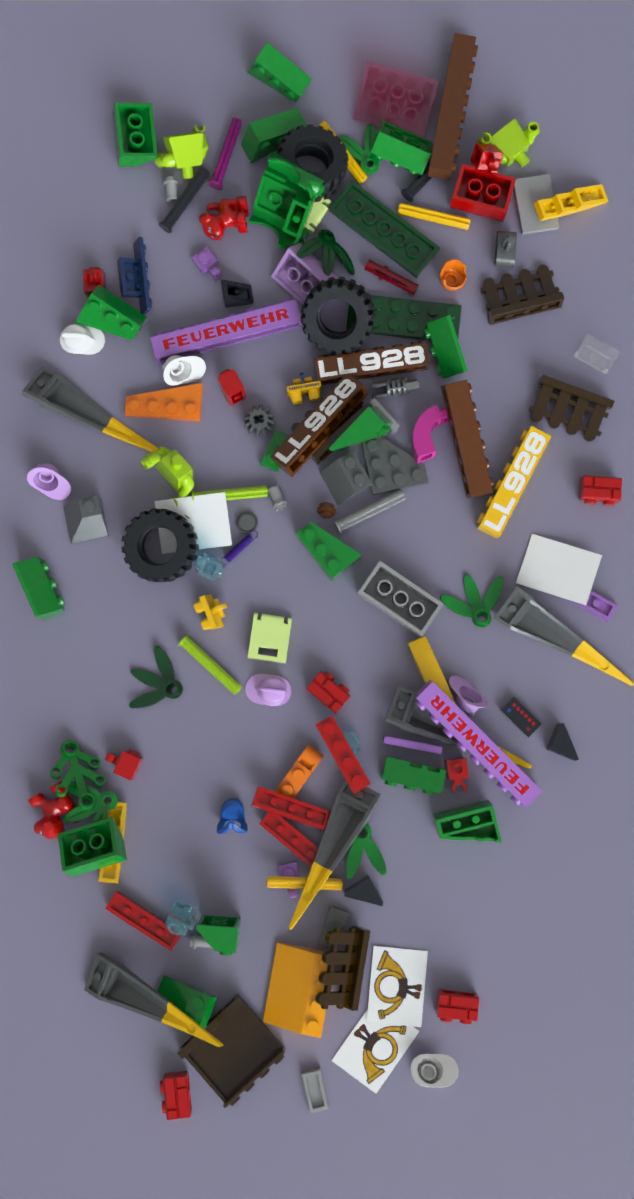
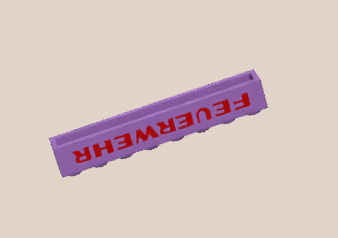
M286 299L280 304H267L257 310L251 308L246 310L245 313H232L227 315L226 318H213L207 323H194L188 328L178 327L169 333L159 332L150 337L155 359L158 364L165 363L173 355L191 356L302 327L301 314L297 300Z
M429 680L413 696L417 700L415 704L422 711L426 709L430 713L428 717L436 725L440 723L444 727L442 731L449 738L453 736L458 741L456 745L463 752L468 750L472 754L469 758L477 766L481 763L485 767L483 772L490 779L495 777L499 781L496 785L504 793L508 790L512 794L510 799L517 806L522 804L526 808L542 792L433 681Z

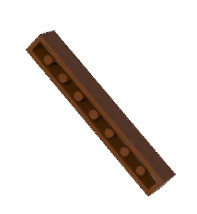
M454 33L428 177L450 180L451 173L455 174L457 162L454 161V156L458 157L460 145H457V140H461L463 128H460V123L465 121L466 111H463V107H467L469 99L466 90L471 88L472 78H469V74H473L475 62L472 61V58L476 57L478 45H475V36Z

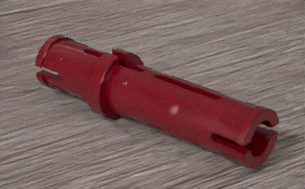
M371 259L368 260L364 268L365 271L379 277V280H385L413 296L419 287L418 284L389 270L387 266L383 267L371 261Z

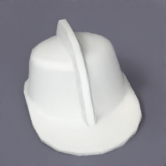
M72 324L62 331L60 344L68 353L92 355L100 352L104 347L105 337L101 330L86 325Z
M173 355L162 364L164 370L163 377L165 382L172 386L192 383L204 375L206 365L203 359L198 356L183 357Z
M444 1054L418 1055L412 1061L410 1068L414 1081L424 1087H448L455 1083L459 1073L455 1060L449 1055Z

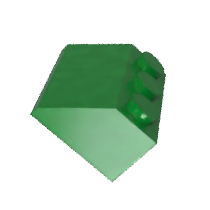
M115 102L112 114L118 167H137L157 159L158 153L152 103Z
M381 120L371 147V153L378 159L383 160L384 158L390 161L396 167L402 166L407 168L412 174L416 175L418 173L422 175L431 156L432 142Z
M448 315L426 323L427 328H424L426 339H430L432 346L429 348L432 357H436L438 362L435 365L438 376L442 375V378H447L468 371L451 316Z
M35 557L12 564L36 618L45 620L65 611L63 607L65 605L64 599L61 594H57L55 588L58 586L53 577L50 578L48 574L50 568L46 560Z
M113 817L58 834L62 872L71 877L127 860L125 843Z
M202 915L196 929L213 950L225 956L236 953L239 943L241 918Z

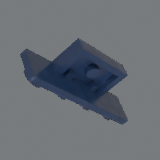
M138 237L133 244L135 259L119 258L117 260L121 297L139 298L140 313L146 315L152 307V300L149 298L150 282L147 280L148 263L145 262L146 245L143 244V237Z

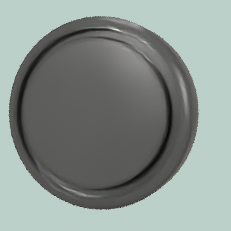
M244 512L237 518V528L241 533L249 534L252 530L256 531L258 519L253 513Z

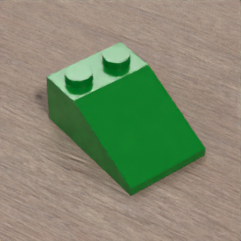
M369 406L329 449L331 451L342 450L380 437L381 435L384 437L391 430L390 426L393 423L378 407Z
M163 975L157 992L202 1028L206 1029L217 997Z

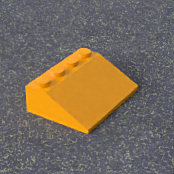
M277 942L263 1022L299 1034L321 1038L326 1009H322L321 1005L316 1003L315 997L318 992L324 991V984L319 982V975L321 972L327 971L328 964L322 961V955L326 951Z

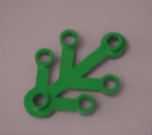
M65 741L60 747L62 756L57 764L51 768L50 777L55 780L59 779L62 776V769L68 760L71 768L61 784L56 786L55 794L58 797L66 796L68 786L74 778L80 795L78 805L82 810L88 811L93 808L95 797L87 792L83 776L92 780L96 787H103L106 782L105 776L91 771L99 768L100 759L80 751V747L75 741ZM67 749H72L73 752H72V753H69V752H67L66 750H67ZM77 758L88 763V767L91 770L79 765ZM95 761L97 762V765L94 766L91 764V762ZM53 771H58L60 774L54 775ZM96 779H102L103 782L98 783ZM63 788L65 792L60 793L58 789ZM88 801L90 805L85 806L83 802Z

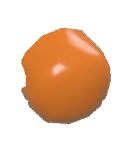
M457 259L446 261L439 272L441 285L451 291H456L463 287L467 280L466 265Z

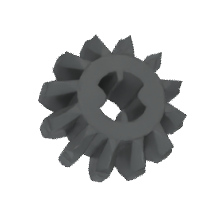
M263 405L259 406V410L252 406L253 412L247 410V416L243 417V421L247 422L244 424V428L249 429L248 434L250 435L255 432V437L258 438L259 433L262 432V435L265 437V430L272 432L270 426L275 425V421L272 420L274 414H269V408L263 411ZM262 418L263 423L259 422L256 424V419L260 420Z

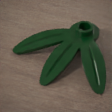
M320 230L318 237L306 241L297 252L298 258H304L323 247L322 263L324 273L327 276L333 270L335 254L351 275L355 274L349 255L335 242L334 234L330 230Z
M158 645L154 647V655L163 678L146 670H131V674L136 679L158 690L135 698L129 703L130 708L149 707L166 697L176 699L183 692L181 682L174 680V671L169 657ZM174 686L177 688L175 693L172 692Z

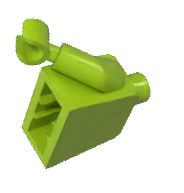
M513 119L492 137L488 132L482 133L485 140L480 137L477 139V142L496 145L503 152L501 164L510 166L516 161L523 168L530 162L525 153L540 132L539 124L537 122H530L523 131L517 120Z
M195 124L191 133L163 136L167 153H158V158L154 159L156 165L159 168H181L183 179L193 178V166L202 165V160H204L209 148L206 136L203 133L205 126L201 125L198 130Z
M160 446L159 450L146 454L141 460V464L147 470L156 465L155 468L178 493V496L171 498L176 503V506H178L175 498L187 497L194 487L193 469L177 450L170 451L168 448Z

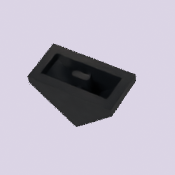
M221 280L225 308L254 303L251 285Z
M564 723L556 724L546 750L570 760H579Z
M369 876L344 890L345 897L383 906V900Z

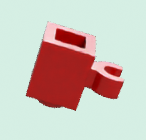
M476 143L470 161L477 169L498 173L503 152L494 144Z
M98 267L83 269L84 293L87 298H89L98 285L106 289L105 274Z
M129 749V751H123L120 757L109 752L104 760L116 764L113 773L131 781L134 780L143 758L139 757V752Z
M466 758L444 760L446 777L448 780L454 781L451 785L452 792L456 793V786L459 784L462 785L463 792H466L467 786L462 780L469 778Z

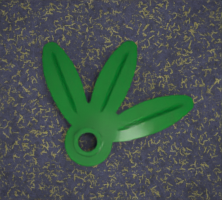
M372 124L367 125L364 133V150L353 139L344 135L339 136L349 153L355 159L361 161V168L368 175L376 173L379 168V162L382 161L371 153V147L376 136V130ZM372 162L373 166L368 167L367 163Z
M469 574L464 575V590L470 606L448 595H441L440 600L454 613L472 618L474 625L477 627H486L491 622V614L489 612L500 598L504 578L499 576L495 579L488 589L483 603L479 590ZM483 616L485 620L479 621L478 617Z
M71 781L68 790L80 797L76 782ZM86 785L87 792L95 797L93 808L85 811L78 806L64 817V821H79L94 813L96 815L91 823L106 819L108 811L113 810L118 804L117 795L112 791L100 793L91 786ZM106 797H110L112 800L108 805L104 803Z
M367 823L363 827L366 831L365 834L356 837L349 851L346 862L347 879H352L361 862L363 848L373 867L381 875H386L387 873L384 858L376 844L370 839L372 831Z

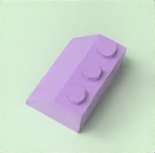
M298 243L287 249L271 277L303 305L310 290L316 287L322 280L327 281L330 277L339 278L332 272L327 276L324 273L323 264L312 254L304 258H298L297 252L302 246Z

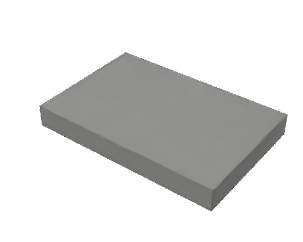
M550 174L516 179L514 195L522 235L558 230V217L539 221L534 207L536 201L554 197Z

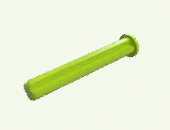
M263 485L194 492L192 490V500H194V496L225 492L226 500L268 496V487Z
M187 634L178 646H182L232 694L236 695L241 690V685L189 638L190 635Z

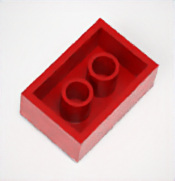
M462 163L450 208L503 222L507 214L516 178L500 173H490L488 170L477 169L474 166Z

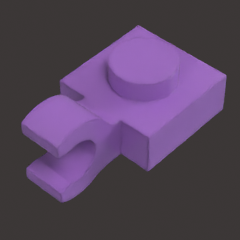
M207 247L192 257L193 262L203 274L208 271L215 281L221 277L220 271L216 267L218 261Z
M297 862L277 866L279 876L300 877ZM288 888L290 898L298 897L297 889Z

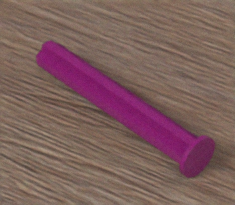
M236 117L232 118L214 174L208 182L210 187L221 190L223 187L222 181L242 125L241 119Z

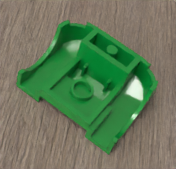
M272 152L267 160L269 164L262 176L253 205L254 211L248 223L260 224L272 229L279 238L277 246L286 249L294 244L305 243L309 234L306 232L307 228L305 226L315 198L322 196L326 185L323 184V179Z

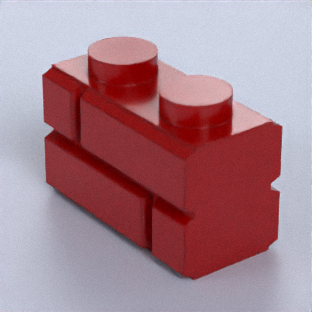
M226 369L222 371L218 377L220 389L229 406H233L246 398L245 389L235 370Z
M583 475L580 478L579 500L584 501V504L588 505L603 502L604 506H614L615 503L621 501L622 478Z
M320 671L306 690L336 714L349 699L350 695L348 692L350 690L342 683L338 686L333 682L335 678L329 672L323 673Z
M438 989L436 1015L440 1017L441 1021L451 1022L452 1019H458L463 1024H471L472 1021L477 1022L478 994Z
M188 1071L164 1074L163 1080H160V1092L164 1093L165 1101H162L163 1114L166 1113L167 1120L191 1117L192 1104Z

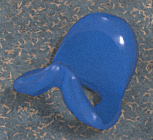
M231 798L223 803L220 821L217 825L218 834L226 833L231 828L240 834L247 832L248 825L244 817V806L240 800ZM229 821H236L240 823L241 826L239 827L236 823Z

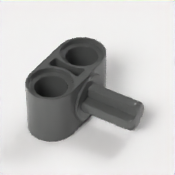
M497 231L495 266L514 267L517 232Z

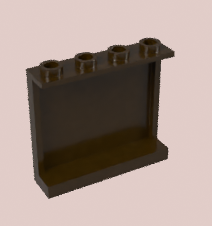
M239 994L208 1021L205 1029L224 1046L217 1047L192 1036L177 1052L181 1059L186 1058L221 1098L224 1102V1108L229 1104L233 1106L240 1099L239 1095L244 1090L248 1092L255 1085L254 1081L258 1077L263 1078L270 1071L269 1067L275 1063L277 1065L285 1057L283 1055L285 1047Z

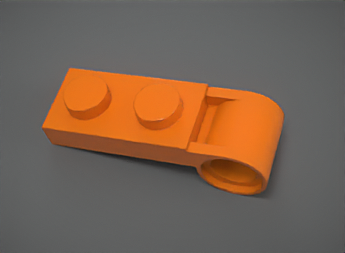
M308 744L275 792L294 798L324 755Z

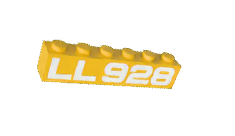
M533 426L528 431L524 429L519 439L522 441L520 446H516L511 454L514 457L511 464L507 462L502 472L505 474L503 479H499L494 487L497 490L494 497L490 495L485 505L488 507L486 512H482L477 520V523H479L477 529L496 539L501 536L552 437L551 435Z

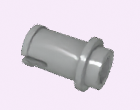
M166 177L163 182L166 188V201L169 203L177 202L178 181L175 177Z
M273 486L269 488L268 492L274 504L273 508L276 511L287 508V501L284 500L280 487Z
M195 933V935L190 936V947H194V949L196 947L212 948L205 942L206 940L202 935Z

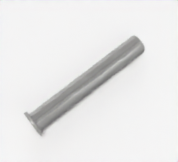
M399 490L338 521L334 520V525L338 533L342 534L341 531L406 499L403 491Z

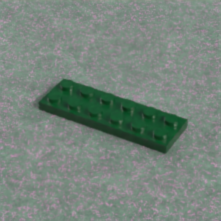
M353 180L329 208L330 213L415 278L420 275L440 249L438 245Z
M370 295L371 302L374 303L375 308L374 323L370 334L427 340L424 333V328H427L426 323L450 315L457 338L459 336L462 305ZM350 304L346 330H349L356 320L355 310Z

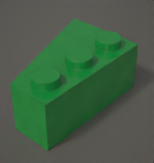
M268 42L247 72L295 103L312 80V78Z
M298 108L249 123L241 146L250 163L277 151L281 139L291 129L296 130L301 125L307 127Z
M98 285L90 294L76 323L133 340L147 317Z
M312 522L296 533L297 539L331 581L362 556Z
M385 756L381 779L385 780L384 784L396 786V783L404 785V789L415 791V788L423 789V793L434 795V792L442 793L446 770Z
M489 800L432 814L440 839L477 840L481 842L495 841L496 843H502L494 808Z

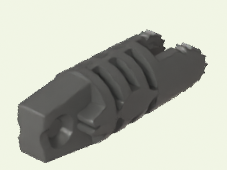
M408 377L370 383L373 388L385 386V392L372 394V399L410 394L411 389L420 388L419 380H409Z

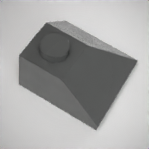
M98 496L78 499L64 506L71 544L109 536L102 501Z

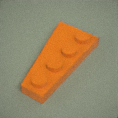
M203 383L126 396L125 416L201 421Z

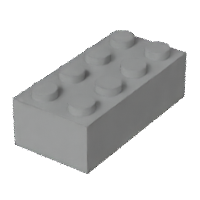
M381 561L378 562L357 593L358 596L419 637L424 635L444 605Z

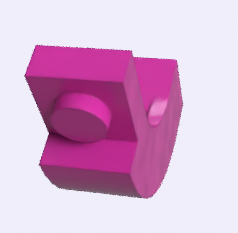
M437 405L430 407L418 418L415 424L411 448L417 464L435 457L436 449L431 439V432L437 426L449 422L445 407L441 411H439Z

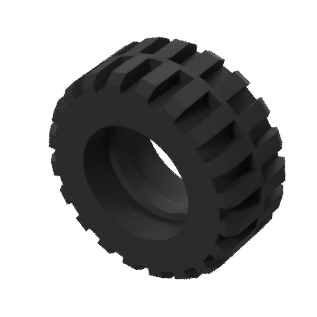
M308 124L307 127L301 125L296 130L291 129L281 139L277 154L298 166L300 165L296 158L303 155L317 157L325 164L327 169L324 171H308L323 179V184L326 185L322 196H317L314 201L320 202L322 197L326 200L338 192L343 183L349 159L345 145L341 144V139L338 136H334L331 130L328 129L327 131L322 126L313 127V124Z
M330 277L327 281L322 280L316 287L310 290L302 306L301 323L303 324V332L308 334L310 343H316V348L319 350L321 348L326 349L325 353L331 354L332 351H335L336 355L342 354L343 351L350 353L355 347L359 348L372 331L375 317L374 303L371 302L369 292L366 293L364 291L365 287L361 284L357 285L353 279L349 281L345 280V277H339V279ZM341 299L348 302L354 308L356 320L349 330L336 332L323 324L320 312L322 306L327 301Z
M154 508L150 509V511L141 512L140 516L134 517L131 520V525L126 526V536L122 535L124 547H121L122 553H125L126 556L124 558L125 563L130 565L129 569L133 573H137L138 577L151 582H171L176 578L184 576L185 572L192 568V562L196 561V550H199V544H196L198 537L193 531L194 527L191 523L187 522L184 516L167 509ZM155 528L170 530L175 535L177 541L175 555L169 562L164 564L150 561L145 554V539Z

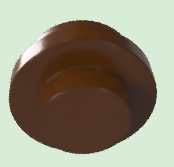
M323 502L319 504L317 513L323 518H331L336 514V509L332 503Z

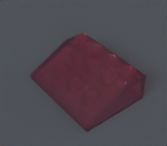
M367 61L353 119L378 127L381 120H384L424 138L440 81Z

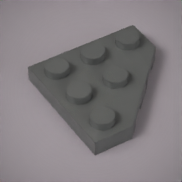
M382 436L362 443L368 476L372 483V495L429 483L425 464L422 462L417 464L414 457Z

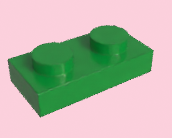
M277 430L274 431L261 461V466L277 473L279 472L280 468L270 456L289 435Z

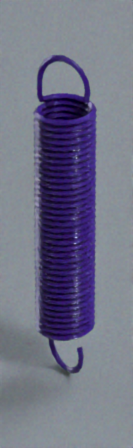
M250 533L221 559L225 558L228 562L232 561L234 557L254 540Z

